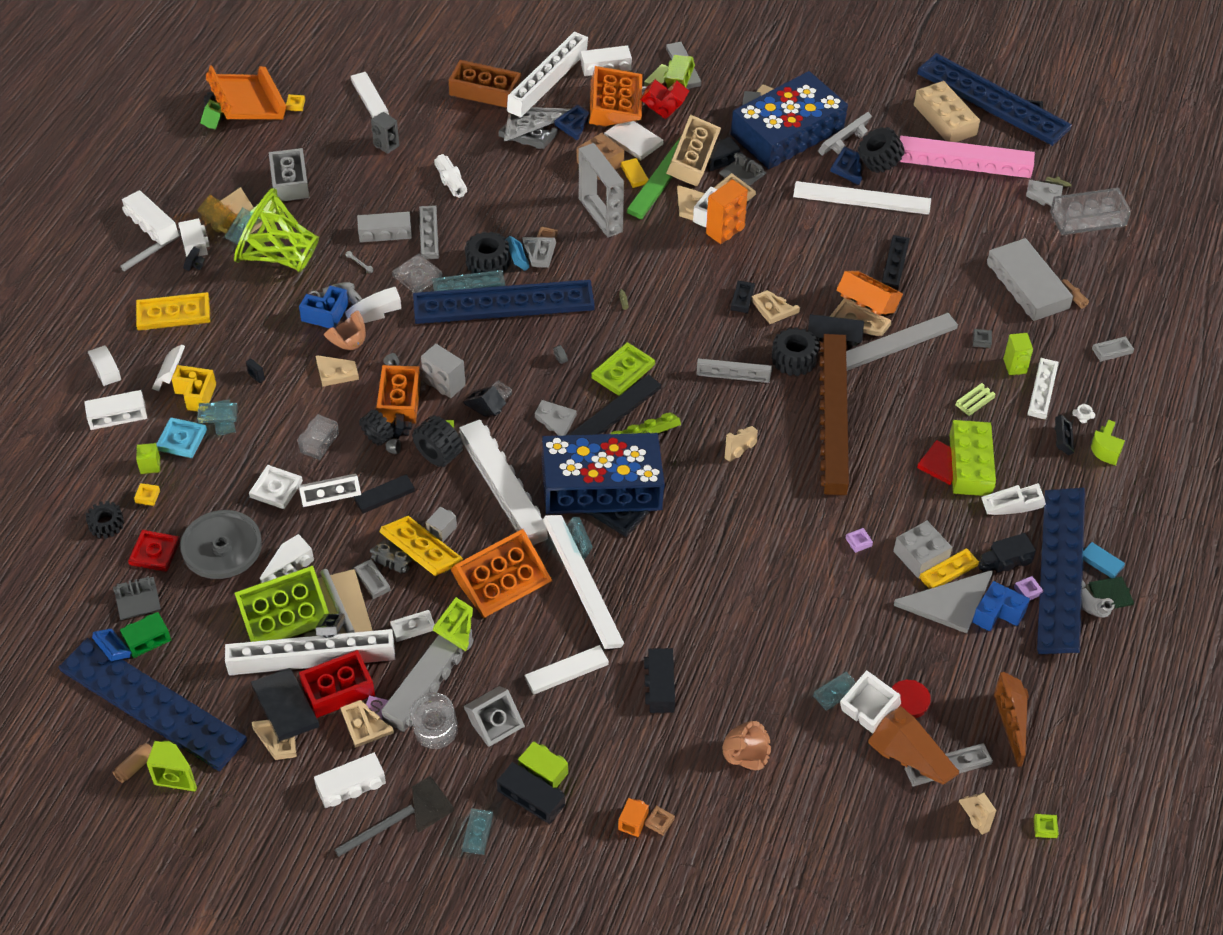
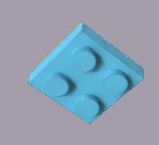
M170 418L157 442L158 451L193 458L207 431L206 425Z

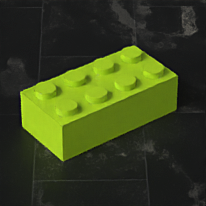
M953 420L949 434L952 452L953 494L979 496L992 494L996 484L991 423Z

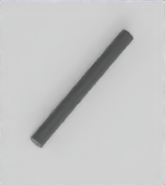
M410 804L334 849L337 856L340 857L414 813V808Z

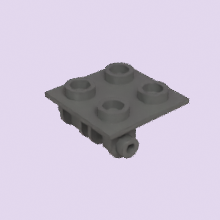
M737 152L734 155L735 161L719 172L724 178L732 173L748 186L766 174L761 165H758L749 157L746 158L741 152Z
M385 538L370 550L372 553L371 558L374 559V562L385 567L389 566L390 569L394 568L395 571L401 574L408 573L410 567L407 564L413 558L389 539Z
M147 576L146 578L139 579V581L135 579L133 583L129 580V584L127 582L117 583V586H113L120 620L161 610L154 577L149 578Z

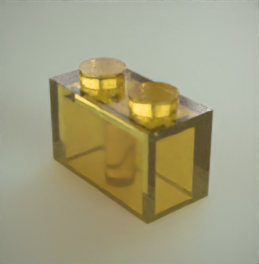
M209 194L197 210L202 214L201 218L208 224L211 222V227L218 233L222 231L228 234L240 219L211 194Z

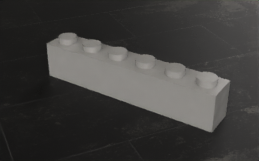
M470 629L468 649L473 644L472 629ZM438 635L382 709L383 721L403 732L409 726L411 727L418 713L426 708L429 698L438 692L441 682L449 677L453 666L461 661L462 654L465 651Z

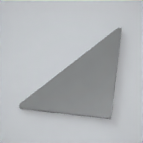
M531 107L522 117L509 113L504 141L552 124L554 120L570 109Z
M987 571L895 599L894 606L968 633L975 610L982 600L993 572Z

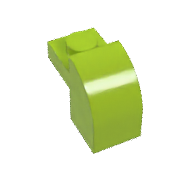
M1108 420L1106 427L1102 426L1100 432L1095 431L1091 449L1098 459L1116 466L1125 440L1111 436L1116 422Z

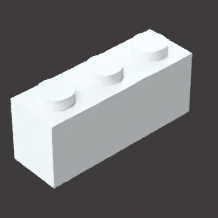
M628 45L581 51V66L584 76L593 75L595 66L630 71L632 70V57Z
M141 390L84 401L90 430L147 419Z
M356 474L298 485L303 507L361 495Z
M375 752L314 777L316 789L325 808L337 806L342 801L356 798L366 791L376 790L386 784L384 771Z

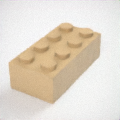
M945 81L916 90L914 106L945 141L959 142L977 135L980 119Z
M690 115L666 174L697 187L704 174L721 128Z

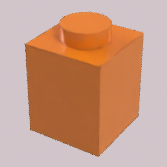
M628 798L619 817L618 830L639 838L648 817L649 805L641 800Z

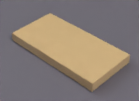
M355 569L330 575L355 633L373 631ZM318 578L329 614H338L323 578ZM344 626L341 627L338 634L346 633Z

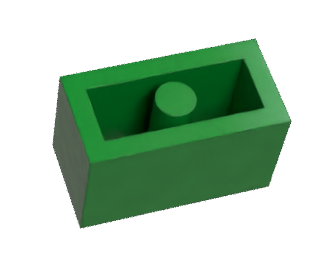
M158 612L120 629L123 641L131 651L133 659L171 641L168 628Z

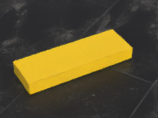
M966 548L920 574L919 578L929 589L945 585L977 567L979 561Z

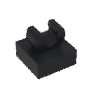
M195 246L192 248L185 259L184 269L190 271L194 267L197 270H201L205 258L199 256L200 249Z
M396 413L391 424L394 432L391 439H399L401 435L409 436L412 423L404 421L403 414Z

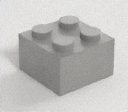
M438 344L433 345L421 356L423 381L428 386L434 387L442 395L445 394L449 398H452L466 386L463 360Z
M927 520L896 537L893 552L919 578L920 574L950 558L952 546Z

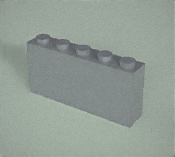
M1026 238L989 251L988 266L992 268L998 279L1004 283L1007 290L1012 293L1017 303L1023 307L1025 313L1033 321L1070 309L1073 295Z

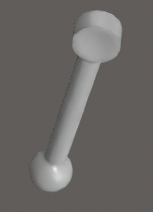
M351 251L346 252V257L353 259L364 267L367 273L373 272L372 266L365 265L353 256Z

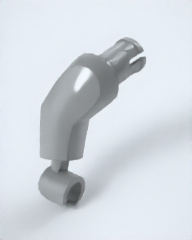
M351 282L331 285L346 289L348 299L353 305L363 300L354 290L355 285ZM329 286L323 288V292L320 293L317 291H311L310 295L316 293L318 297L322 298L327 292Z
M1082 580V609L1091 615L1101 618L1110 615L1115 604L1111 605L1114 601L1110 598H1094L1084 588L1086 584Z

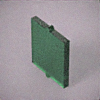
M1122 576L1093 581L1088 584L1094 598L1112 599L1114 603L1111 605L1115 604L1114 609L1134 605V601L1129 593L1130 589L1127 588Z

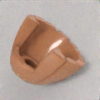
M358 310L352 313L351 317L345 320V323L343 322L336 328L332 327L323 334L325 338L345 350L359 348L365 341L366 330L363 318Z
M749 721L732 729L725 737L722 746L725 759L733 765L739 764L752 770L762 769L767 764L768 755L771 752L770 738L768 733H766L767 731L764 730L765 727L760 722Z

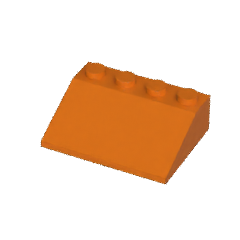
M595 66L591 79L589 124L610 126L641 120L642 74Z
M524 529L455 564L450 569L461 589L483 618L552 581Z

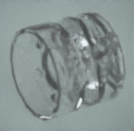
M427 693L414 701L410 708V719L417 741L430 749H440L448 746L458 733V722L452 701L446 695L440 693Z

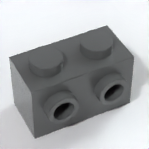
M384 111L372 118L371 130L374 146L386 154L399 147L397 120Z

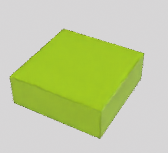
M1035 814V837L1057 838L1059 835L1057 815Z

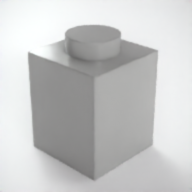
M439 507L426 521L427 531L442 542L457 528L456 515L442 507Z

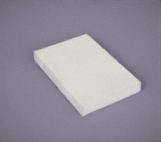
M635 121L616 124L604 133V135L640 161L663 145V139Z

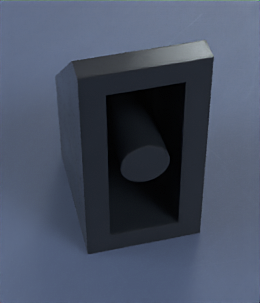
M731 137L715 142L709 158L710 172L730 165L735 161L734 155L737 152L740 153V148Z
M494 386L474 390L463 401L466 406L484 417L498 415L506 404Z

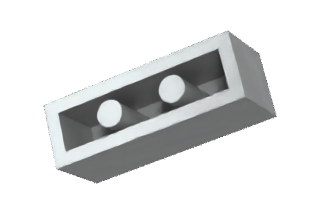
M410 212L357 215L360 242L412 239Z

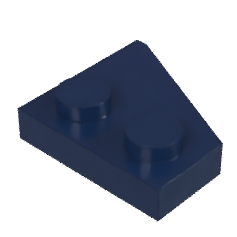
M576 105L554 120V124L578 140L589 119V112Z
M844 146L830 171L860 185L862 177H860L861 165L858 152Z

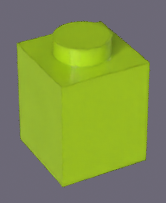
M157 444L137 445L136 460L140 474L160 472V455Z

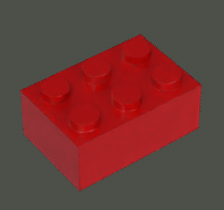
M358 650L299 672L302 688L316 718L339 710L341 707L356 701L365 700L369 696H375L373 681Z

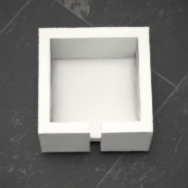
M866 670L842 698L840 704L844 713L855 721L859 719L863 727L874 733L884 717L901 705V698L899 693Z

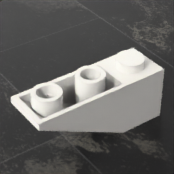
M299 534L284 542L261 575V583L296 572L308 566L314 561L312 548Z

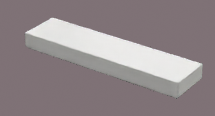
M363 72L352 75L351 81L371 117L374 118L383 111L389 115L385 104L367 73Z
M1040 358L1028 416L1046 420L1059 362Z
M599 645L525 675V680L534 695L607 666L609 661Z

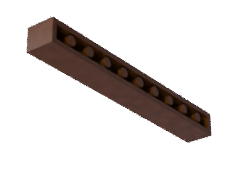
M824 334L823 341L819 342V352H822V355L819 357V366H822V370L819 373V381H823L819 389V395L823 396V399H820L819 409L823 410V414H820V425H823V429H820V440H823V444H820V455H823V459L820 460V471H823V475L820 477V486L824 487V494L847 495L849 467L846 335Z

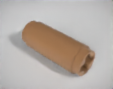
M147 743L140 745L113 771L115 778L121 783L129 780L147 763L152 747Z

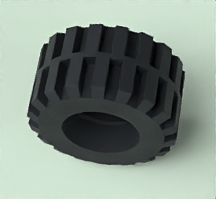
M880 127L872 132H868L862 138L863 140L860 141V146L858 147L860 158L867 168L872 172L875 171V173L885 172L896 166L901 161L905 150L895 131L889 127Z
M486 231L481 234L476 233L475 236H471L465 245L466 266L468 270L472 271L474 275L478 274L479 277L485 276V278H489V276L495 277L497 274L500 275L503 271H506L507 266L510 264L509 243L506 238L500 236L499 233L494 234L491 231L489 233H486Z
M796 327L794 329L787 328L786 331L782 330L780 334L777 333L773 340L771 356L775 368L781 370L783 374L788 373L789 376H792V374L800 376V374H807V371L811 372L816 366L819 343L817 338L812 336L813 333Z
M429 416L413 430L412 437L415 446L421 455L433 465L445 467L463 450V444L456 430L439 416Z

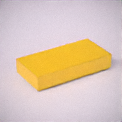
M637 158L621 162V168L633 188L647 183L649 179Z

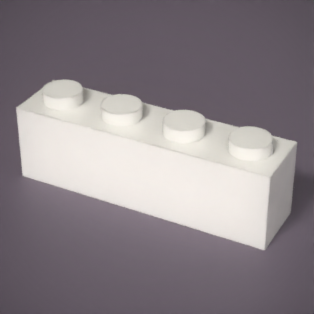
M140 190L122 199L124 205L122 209L125 215L130 216L135 224H139L143 232H147L153 241L156 240L160 245H163L179 236L175 222Z

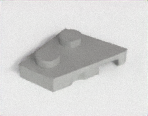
M1029 180L1026 196L1036 200L1043 206L1046 204L1053 207V211L1058 213L1063 186Z
M523 237V243L532 267H549L556 239Z
M544 400L541 401L535 412V418L540 423H543L550 432L554 431L558 436H566L577 415L576 410Z

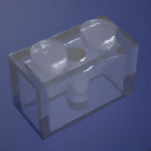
M317 414L314 420L309 422L305 432L300 434L298 438L300 453L320 460L339 435L337 421Z

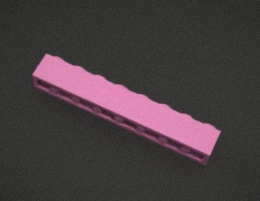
M900 136L905 149L900 162L1031 178L1035 152Z

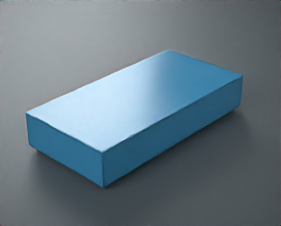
M509 236L506 240L509 243L512 260L515 265L526 271L529 268V263L521 242Z
M1093 542L1083 551V560L1112 579L1125 566L1124 562Z

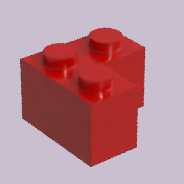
M655 79L646 87L640 100L666 120L683 104L690 90L678 81L667 89Z

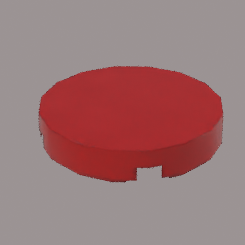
M906 679L898 681L892 686V689L900 694V706L914 718L921 717L928 710L931 696L928 689L922 683Z

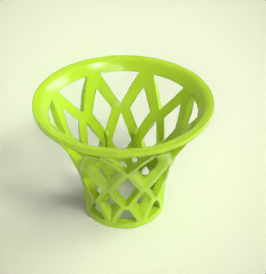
M272 188L260 201L249 219L238 242L234 261L237 263L243 260L278 262L298 272H302L316 249L319 236L314 235L296 221L279 199L277 189ZM272 200L269 210L264 211L265 206ZM260 217L263 223L259 231L255 234H250L255 222ZM275 222L280 224L283 231L277 229ZM292 227L295 228L298 233H295ZM280 238L289 239L293 246H285ZM246 241H248L250 245L247 248V250L243 253ZM271 241L275 246H266L264 242ZM275 254H283L284 257H280Z

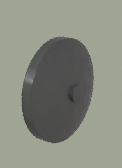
M218 510L200 516L186 528L181 539V553L186 565L194 573L211 579L229 578L244 572L257 560L262 548L261 534L257 524L247 515L232 510Z

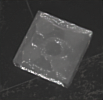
M417 254L393 270L392 275L413 293H418L440 279L442 271L423 256Z

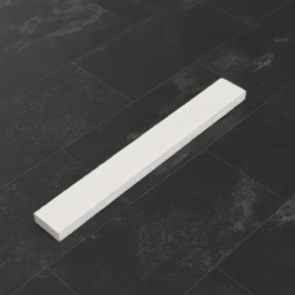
M799 181L795 183L793 195L796 198L928 215L931 205V198Z
M562 515L545 516L543 522L604 648H621L624 642Z

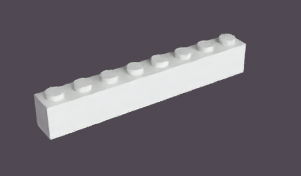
M573 32L508 95L507 112L522 117L581 59V51H587L588 37Z
M477 420L459 427L462 443L515 530L518 532L524 529L532 545L547 540L548 530L541 518L539 508L532 504L530 494L524 491L520 478H516L515 471L512 465H508L504 452L499 451L498 443L495 438H491L487 425L484 426L481 420Z
M389 629L337 634L331 638L311 636L225 644V663L229 675L282 671L291 668V670L311 668L356 650L359 651L364 663L395 660L393 631Z

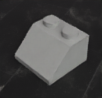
M498 686L463 706L472 726L488 747L525 727L509 690Z

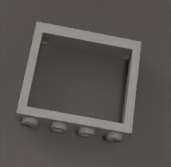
M592 143L579 148V200L605 235L611 237L623 232L624 181L598 147ZM597 176L607 187L606 205L597 195Z

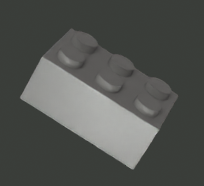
M303 148L269 152L273 188L277 189L279 199L281 201L309 198Z

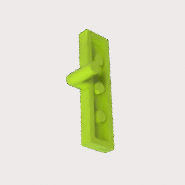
M665 413L660 418L648 419L643 424L631 425L623 431H613L610 434L660 433L681 425L680 418L673 413Z

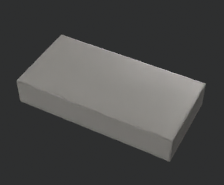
M1125 336L1094 344L1092 350L1101 362L1133 354L1134 348Z
M372 559L354 567L357 577L372 599L391 591L389 584Z

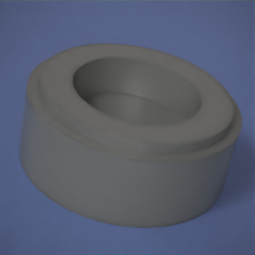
M562 346L554 347L553 351L560 364L567 362V355Z

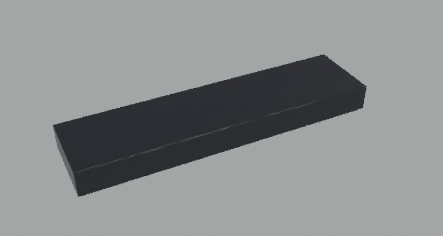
M893 235L882 283L898 291L910 238Z

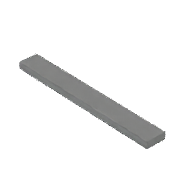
M949 313L848 350L846 351L847 371L957 329L958 324Z

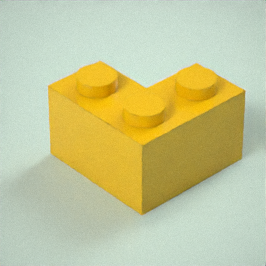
M177 365L172 376L175 394L184 395L187 410L205 413L216 387L213 370Z

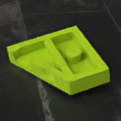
M455 597L434 625L433 631L466 652L469 646L473 608Z

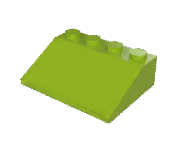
M313 566L235 592L251 642L289 639L315 630L323 615L329 614Z

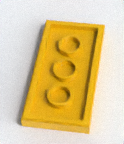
M208 292L136 300L137 330L210 323Z
M409 516L384 525L380 529L382 535L434 576L450 570L455 564L463 561L460 555Z

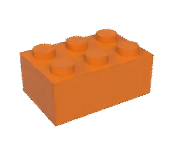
M733 179L708 196L706 234L720 244L731 239L734 234L742 231L745 227L748 189Z
M845 271L836 290L841 293L842 297L856 300L857 305L870 307L872 309L871 312L877 315L895 313L903 293L859 271Z
M382 365L376 409L379 413L383 414V417L387 418V422L392 423L396 413L404 415V421L416 424L421 385L420 366Z

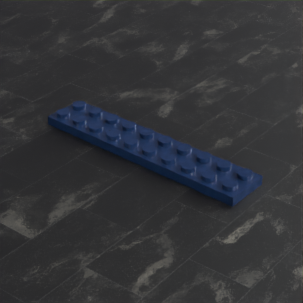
M937 53L918 68L917 74L935 84L945 81L958 96L1052 146L1071 129L1072 124Z
M591 280L413 293L415 324L594 310Z
M1085 488L1045 490L1046 505H1044L1040 582L1043 593L1040 594L1037 651L1038 654L1080 653Z
M88 638L59 666L62 673L219 772L247 742L245 735L124 660L110 661L101 648Z

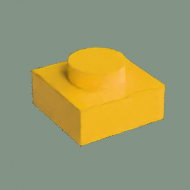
M288 94L286 110L303 111L305 96Z
M140 483L134 497L135 503L154 506L160 492L159 486Z

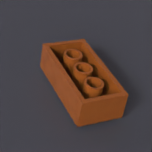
M459 60L448 80L449 95L507 108L508 95L521 83V73Z

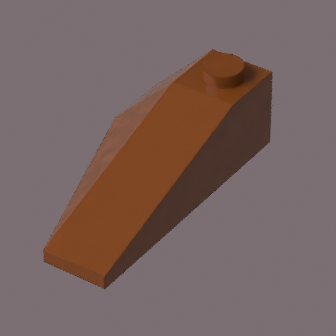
M1001 672L994 692V698L1017 767H1021L1026 754L1027 701L1029 695L1027 689L1023 687L1021 680L1006 672Z
M901 706L884 717L868 740V743L882 756L888 759L892 757L900 761L901 765L905 767L911 766L919 770L920 774L943 785L959 774V770L920 723Z

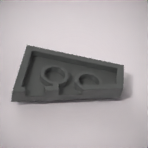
M506 124L499 130V137L504 138ZM543 127L510 140L524 145H531L538 149H545L557 135L558 129L552 128L551 131L543 130Z

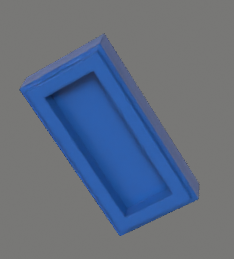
M112 629L93 632L92 639L110 661L130 658L131 651Z

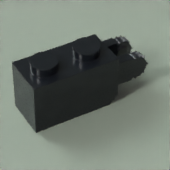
M1026 533L995 541L992 543L990 551L981 555V561L978 564L979 569L984 572L995 569L999 573L1010 571L1015 567L1027 566L1033 562L1036 550Z

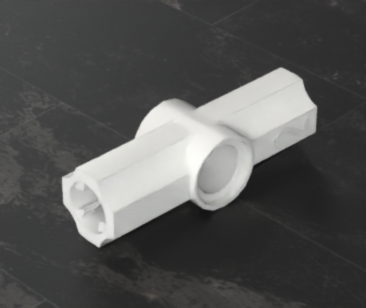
M444 154L438 155L434 160V164L440 173L442 183L449 187L453 196L463 197L467 192V187L461 179L458 167L453 166L448 156H444Z

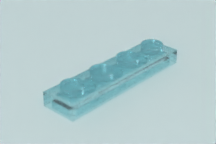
M498 270L433 278L432 284L434 291L505 286L503 271Z

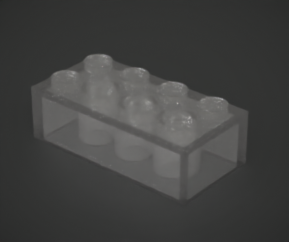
M1112 188L1053 197L1050 213L1061 235L1127 226L1131 210L1120 189Z

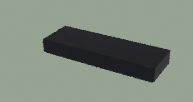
M407 474L367 490L361 493V495L354 496V501L362 514L415 492V487Z

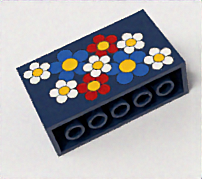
M808 71L733 110L730 135L769 170L844 129L848 104Z
M658 433L542 436V472L546 514L662 510L665 484Z

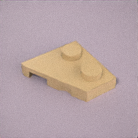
M678 185L679 216L693 220L694 206L705 193Z

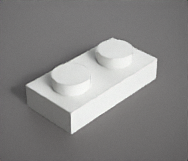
M429 610L390 621L396 642L431 632L435 625Z

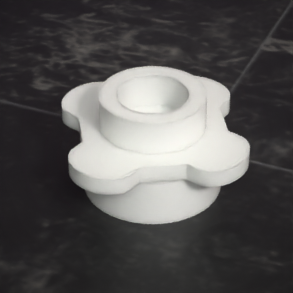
M1086 404L1079 405L1077 410L1074 409L1072 412L1073 416H1076L1081 423H1086L1087 420L1095 418L1092 408Z

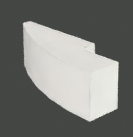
M396 287L377 292L359 301L345 311L347 319L358 310L364 323L385 318L384 313L401 309V300Z
M105 345L88 351L103 386L121 380L117 365Z
M1039 483L1022 489L1017 485L981 497L987 514L992 515L1022 513L1040 509L1046 505Z

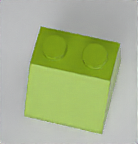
M155 741L147 761L154 785L196 792L197 786L191 767L177 745L170 741Z

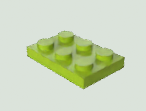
M627 342L591 373V378L620 396L655 365V360Z

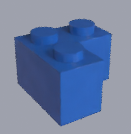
M329 286L323 298L306 294L299 305L301 321L326 328H336L349 305L347 290Z
M993 581L977 606L972 623L990 632L998 618L1018 626L1027 611L1030 598Z

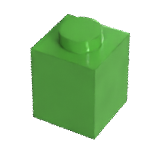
M209 100L205 106L201 124L216 130L223 115L219 103Z

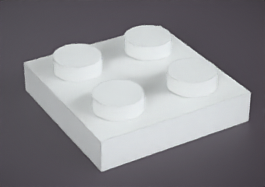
M267 465L250 490L249 496L258 501L285 509L299 488L298 485L302 483V476Z

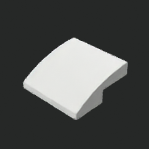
M184 345L175 347L167 354L152 389L159 391L163 382L170 384L185 348Z

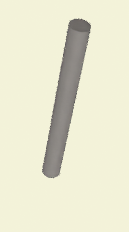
M176 238L163 245H160L158 242L122 264V270H128Z
M321 570L320 574L337 613H345V623L343 626L346 633H355L328 570Z

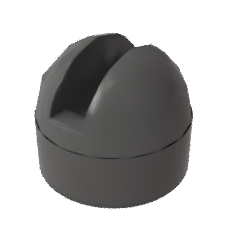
M395 353L388 354L383 359L384 364L388 366H398L400 362Z
M390 439L385 445L386 451L391 454H399L401 450L400 440Z

